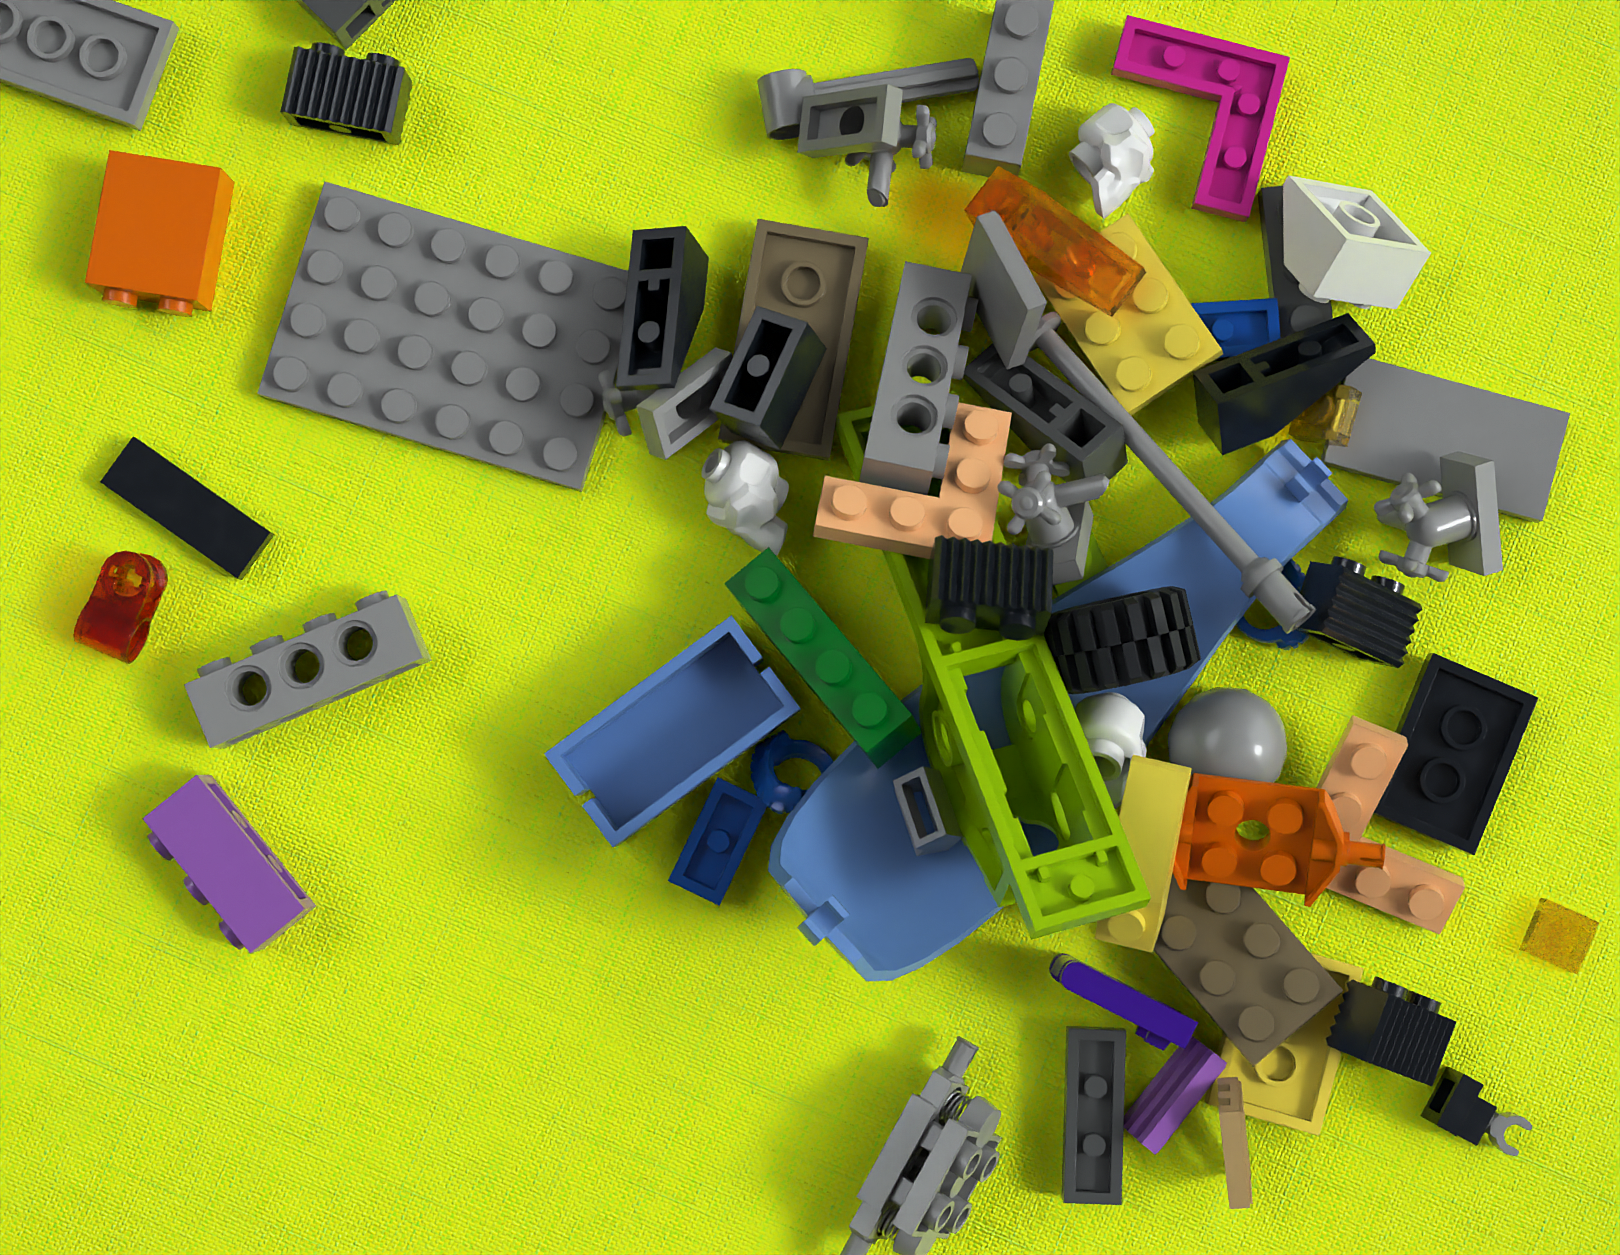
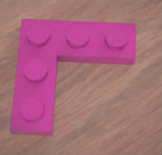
M1127 15L1111 75L1218 102L1191 209L1246 222L1250 216L1290 57Z

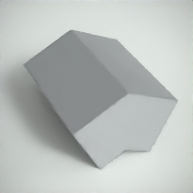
M923 766L893 780L894 791L916 856L949 850L963 838L940 770ZM915 792H922L935 832L927 835L913 794Z

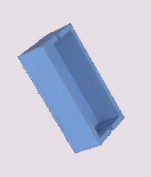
M732 615L544 753L574 796H582L589 790L595 795L596 798H591L582 807L613 848L622 844L801 711V708L770 667L760 674L755 667L764 661L763 657Z

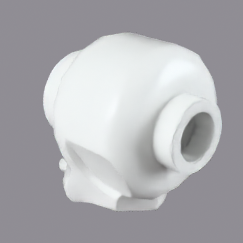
M1115 103L1103 106L1081 124L1078 130L1080 144L1069 152L1072 164L1079 174L1091 185L1095 212L1103 219L1120 207L1139 184L1149 181L1154 172L1150 164L1153 158V146L1149 137L1155 133V130L1146 115L1137 107H1133L1128 111Z
M744 440L735 441L723 450L721 448L715 449L708 456L702 468V477L706 479L704 495L708 501L706 514L713 523L727 528L733 535L740 536L752 548L762 553L769 547L777 556L785 541L788 525L778 518L776 514L783 506L789 490L788 482L779 477L777 461L770 454Z
M1107 692L1085 697L1077 704L1075 713L1116 809L1122 803L1132 756L1146 757V747L1142 740L1145 715L1136 704L1129 701L1125 696Z

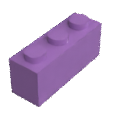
M212 775L194 776L143 818L152 830L148 834V839L152 846L166 860L171 861L174 858L188 875L183 879L188 891L202 905L210 903L223 919L219 923L220 930L237 949L241 950L245 947L249 953L264 950L316 907L315 903Z

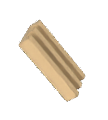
M1238 1077L1217 1078L1219 1119L1229 1209L1250 1208V1204H1253L1242 1084L1241 1081H1238Z

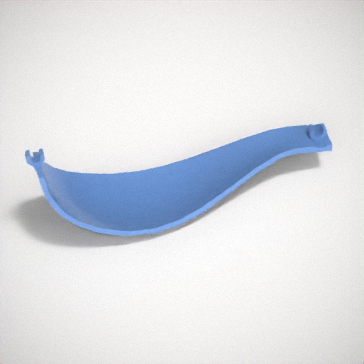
M1287 439L1278 443L1210 504L1258 557H1267L1269 560L1276 558L1284 567L1289 560L1346 509L1348 499L1328 479L1332 472L1318 457L1311 460L1292 439ZM1192 517L1052 600L1053 613L1099 600L1155 588L1174 586L1186 590L1201 660L1187 670L1161 678L1102 691L1068 694L1074 710H1076L1077 704L1081 700L1091 695L1113 692L1125 696L1129 701L1136 704L1145 715L1142 737L1145 747H1147L1218 647L1256 599L1255 596L1248 598L1240 589L1243 584L1241 581V571ZM1005 666L963 676L968 688L966 697L980 731H985L992 750L1012 745L1006 729L1001 703V678ZM923 684L900 700L913 715L919 727V699ZM922 733L879 769L875 767L855 742H852L811 785L789 813L770 849L768 872L793 905L806 918L797 927L813 946H816L824 938L834 951L866 981H892L925 966L959 944L1003 908H999L984 882L982 872L968 847L964 846L961 839L949 850L916 856L894 791L893 780L923 766L931 768L925 751ZM915 792L913 794L927 835L935 832L922 792ZM1020 821L1033 856L1057 850L1059 841L1051 830L1041 825L1025 824Z

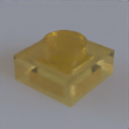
M1334 386L1291 422L1288 435L1298 441L1348 447L1362 392L1352 386Z

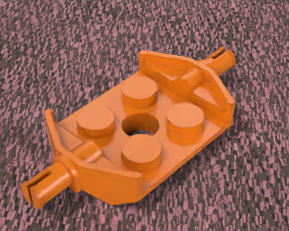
M1193 773L1189 780L1172 873L1181 890H1186L1187 879L1304 894V906L1311 907L1340 872V866L1346 867L1347 864L1383 870L1386 844L1350 841V832L1343 831L1335 805L1325 789ZM1256 820L1263 823L1268 828L1269 833L1259 840H1249L1242 837L1236 828L1244 821Z

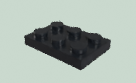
M1435 653L1427 654L1395 733L1407 738L1408 747L1373 815L1467 855H1475L1539 697Z

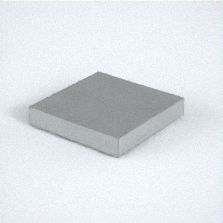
M994 210L977 216L961 273L972 275L968 297L978 299L976 313L1006 369H1010L1025 363L1047 301L999 213L997 214Z

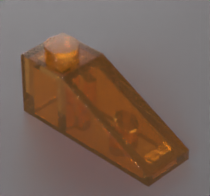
M997 166L964 209L973 226L977 216L995 210L997 214L999 213L1030 270L1110 317L1114 316L1146 274L1145 268L1041 189L1000 166Z

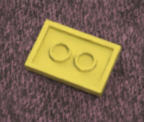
M1128 213L1034 277L1111 394L1131 416L1192 376L1194 371L1204 368L1223 355L1219 344Z
M1311 953L1342 988L1343 992L1254 1067L1222 1032L1217 1055L1227 1064L1217 1078L1238 1077V1081H1241L1245 1115L1319 1136L1342 1052L1328 1046L1325 1038L1332 1035L1330 1027L1336 1024L1334 1016L1340 1013L1338 1005L1344 1002L1342 994L1348 991L1346 983L1351 980L1360 982L1364 968ZM1217 1079L1207 1090L1204 1102L1216 1107L1219 1105Z

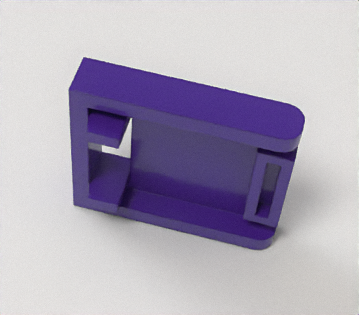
M1060 953L1056 955L1050 964L1049 972L1052 978L1060 982L1067 990L1138 1025L1135 1034L1144 1038L1145 1042L1163 1051L1171 1042L1186 1049L1198 1024L1197 1021L1068 954Z

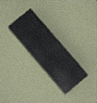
M134 436L100 481L240 580L245 577L275 535Z

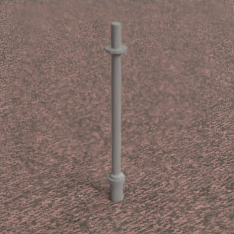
M1055 311L1042 316L1029 352L1040 348L1082 396L1123 425L1125 444L1241 571V581L1243 584L1240 589L1248 598L1255 596L1279 622L1286 634L1302 625L1316 609L1281 573L1284 568L1276 558L1269 560L1267 557H1258L1059 337L1056 331L1062 322L1061 317Z

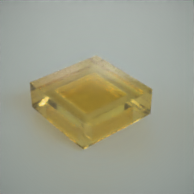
M1540 898L1519 950L1577 975L1599 922L1551 900Z

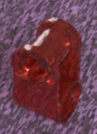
M130 551L116 552L108 557L101 567V572L91 596L77 619L73 634L74 641L116 660L131 664L138 657L146 643L151 621L167 587L168 576L163 563L152 555ZM130 569H135V573L142 577L139 587L134 586V582L127 578Z

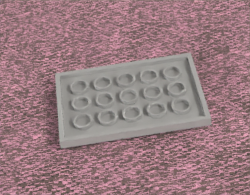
M324 181L257 394L266 399L582 492L607 413L603 407L602 394L604 389L598 377L602 371L609 370L614 386L617 380L628 271Z

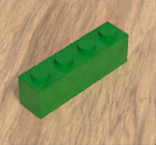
M769 547L724 583L739 605L877 769L922 733L909 710Z

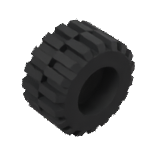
M1174 586L1130 593L1053 612L1044 632V637L1066 691L1072 695L1102 691L1161 678L1187 670L1201 660L1186 590Z

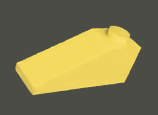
M1137 755L1132 756L1118 818L1151 899L1144 908L1097 921L1095 939L1153 953L1165 915L1192 768Z

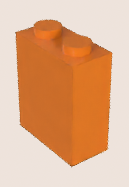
M109 150L85 283L103 294V302L119 307L136 308L137 302L140 300L158 303V311L175 316L192 317L193 309L211 312L235 182L220 167Z

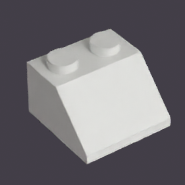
M1289 175L1283 184L1284 265L1300 282L1298 286L1300 291L1310 299L1320 303L1336 300L1349 302L1362 309H1370L1371 306L1397 309L1431 252L1372 190Z

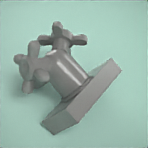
M890 84L803 97L797 153L811 158L848 154L845 157V164L850 167L857 165L862 159L870 161L867 184L868 200L875 207H885L888 205L891 173L896 169L893 155L897 154L901 148H912V157L919 158L920 169L930 168L933 164L931 151H933L936 142L935 128L937 121L934 117H930V111L926 105H917V125H903L900 121L903 90Z
M715 347L690 367L680 372L675 388L619 391L614 386L609 370L602 371L598 378L604 389L602 394L603 407L609 417L615 420L617 431L621 436L632 435L625 412L637 408L649 454L666 460L719 420L709 408L732 361V353Z
M1048 443L1041 450L1027 452L1024 456L1014 453L1007 454L1004 457V466L1021 469L1022 472L1019 474L1018 480L1019 485L1023 487L1018 489L1009 481H1001L997 488L1002 495L1012 499L1011 505L1015 516L1008 523V532L1016 535L1022 531L1025 524L1028 531L1026 545L1029 548L1038 546L1044 549L1049 547L1054 551L1053 586L1083 579L1094 517L1088 501L1099 499L1106 491L1110 480L1103 473L1055 485L1054 482H1051V474L1061 477L1068 476L1070 474V467L1066 462L1053 461V458L1056 456V448L1053 444Z
M1459 451L1440 456L1442 487L1436 480H1429L1419 486L1414 475L1406 473L1401 478V484L1392 491L1390 498L1375 503L1374 511L1377 514L1378 521L1406 531L1407 537L1410 540L1404 557L1384 550H1380L1379 560L1382 563L1396 566L1397 570L1403 572L1404 575L1411 578H1424L1427 576L1437 582H1444L1448 578L1449 572L1426 565L1431 549L1445 544L1448 547L1449 565L1482 576L1503 571L1494 460ZM1442 489V499L1427 504L1423 501V498L1433 496Z

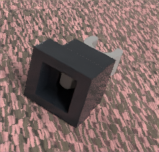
M1447 1066L1421 1117L1476 1146L1485 1132L1488 1134V1138L1494 1147L1505 1154L1517 1156L1519 1151L1508 1145L1504 1139L1505 1130L1511 1125H1518L1526 1130H1531V1123L1515 1113L1502 1112L1499 1114L1495 1112L1496 1106L1478 1097L1484 1086L1483 1084Z

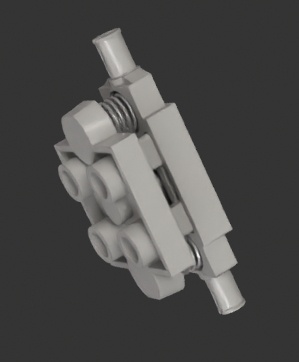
M957 1036V1040L943 1066L939 1065L932 1072L921 1094L912 1093L856 1196L862 1200V1203L849 1225L852 1233L840 1255H866L871 1245L876 1244L878 1239L887 1240L888 1238L894 1241L893 1251L900 1255H927L937 1238L948 1239L950 1233L956 1234L967 1221L972 1209V1204L968 1200L978 1181L981 1183L985 1182L994 1171L1000 1156L996 1148L1002 1139L1001 1136L994 1133L1000 1121L1001 1111L984 1097L976 1096L970 1099L969 1096H965L969 1086L965 1085L963 1076L975 1053L979 1050L978 1046ZM899 1229V1231H898L896 1237L893 1239L894 1234H895V1233L897 1232V1230Z

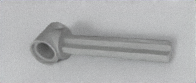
M964 58L813 83L812 76L807 75L804 70L785 69L760 77L757 80L767 137L773 140H785L799 137L803 97L890 84L903 90L902 103L975 91L978 88L979 75L974 59Z

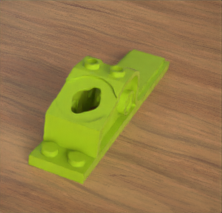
M874 406L840 413L836 417L835 428L856 482H859ZM913 425L900 426L909 433L922 432V430ZM942 427L939 443L948 444L950 429ZM932 477L928 496H939L941 479ZM995 517L992 543L1002 542L1007 545ZM882 550L914 632L921 658L923 686L919 699V720L930 767L941 772L963 836L961 841L972 854L984 876V882L998 907L1017 903L1031 940L1146 907L1151 899L1150 893L1044 635H1034L1030 639L1016 641L1002 637L999 631L975 628L969 633L953 634L942 630L939 624L925 623L929 559ZM1005 666L1001 678V703L1006 729L1012 745L992 750L985 731H980L966 697L968 688L963 676ZM1020 821L1025 824L1041 825L1051 830L1059 841L1057 850L1033 856Z

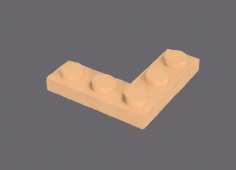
M958 402L953 429H950L947 445H950L938 497L824 476L813 537L930 559L935 537L941 535L947 539L955 537L958 540L967 538L970 541L978 539L982 543L989 540L992 542L999 498L997 486L1002 479L1012 413Z
M1354 715L1351 716L1316 788L1327 791L1335 805L1343 831L1350 832V841L1379 844L1362 837L1408 747V742L1405 736ZM1386 846L1383 870L1347 864L1346 867L1340 866V872L1326 888L1441 934L1465 889L1463 877Z

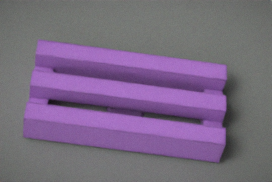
M1191 1036L1186 1049L1179 1046L1124 1115V1128L1156 1155L1225 1069L1227 1063Z

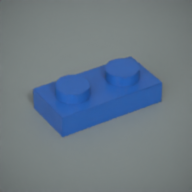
M1278 298L1190 303L1223 351V355L1213 362L1228 359L1281 338Z
M718 777L668 881L720 906L767 808L762 799Z

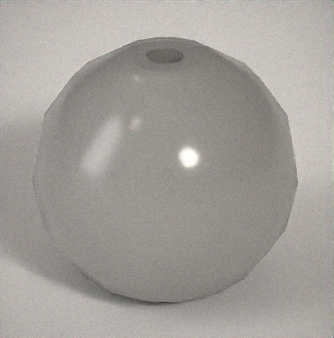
M1215 687L1196 694L1175 715L1168 733L1169 762L1192 768L1191 775L1199 773L1273 783L1280 776L1287 757L1285 727L1274 707L1260 696L1247 689Z

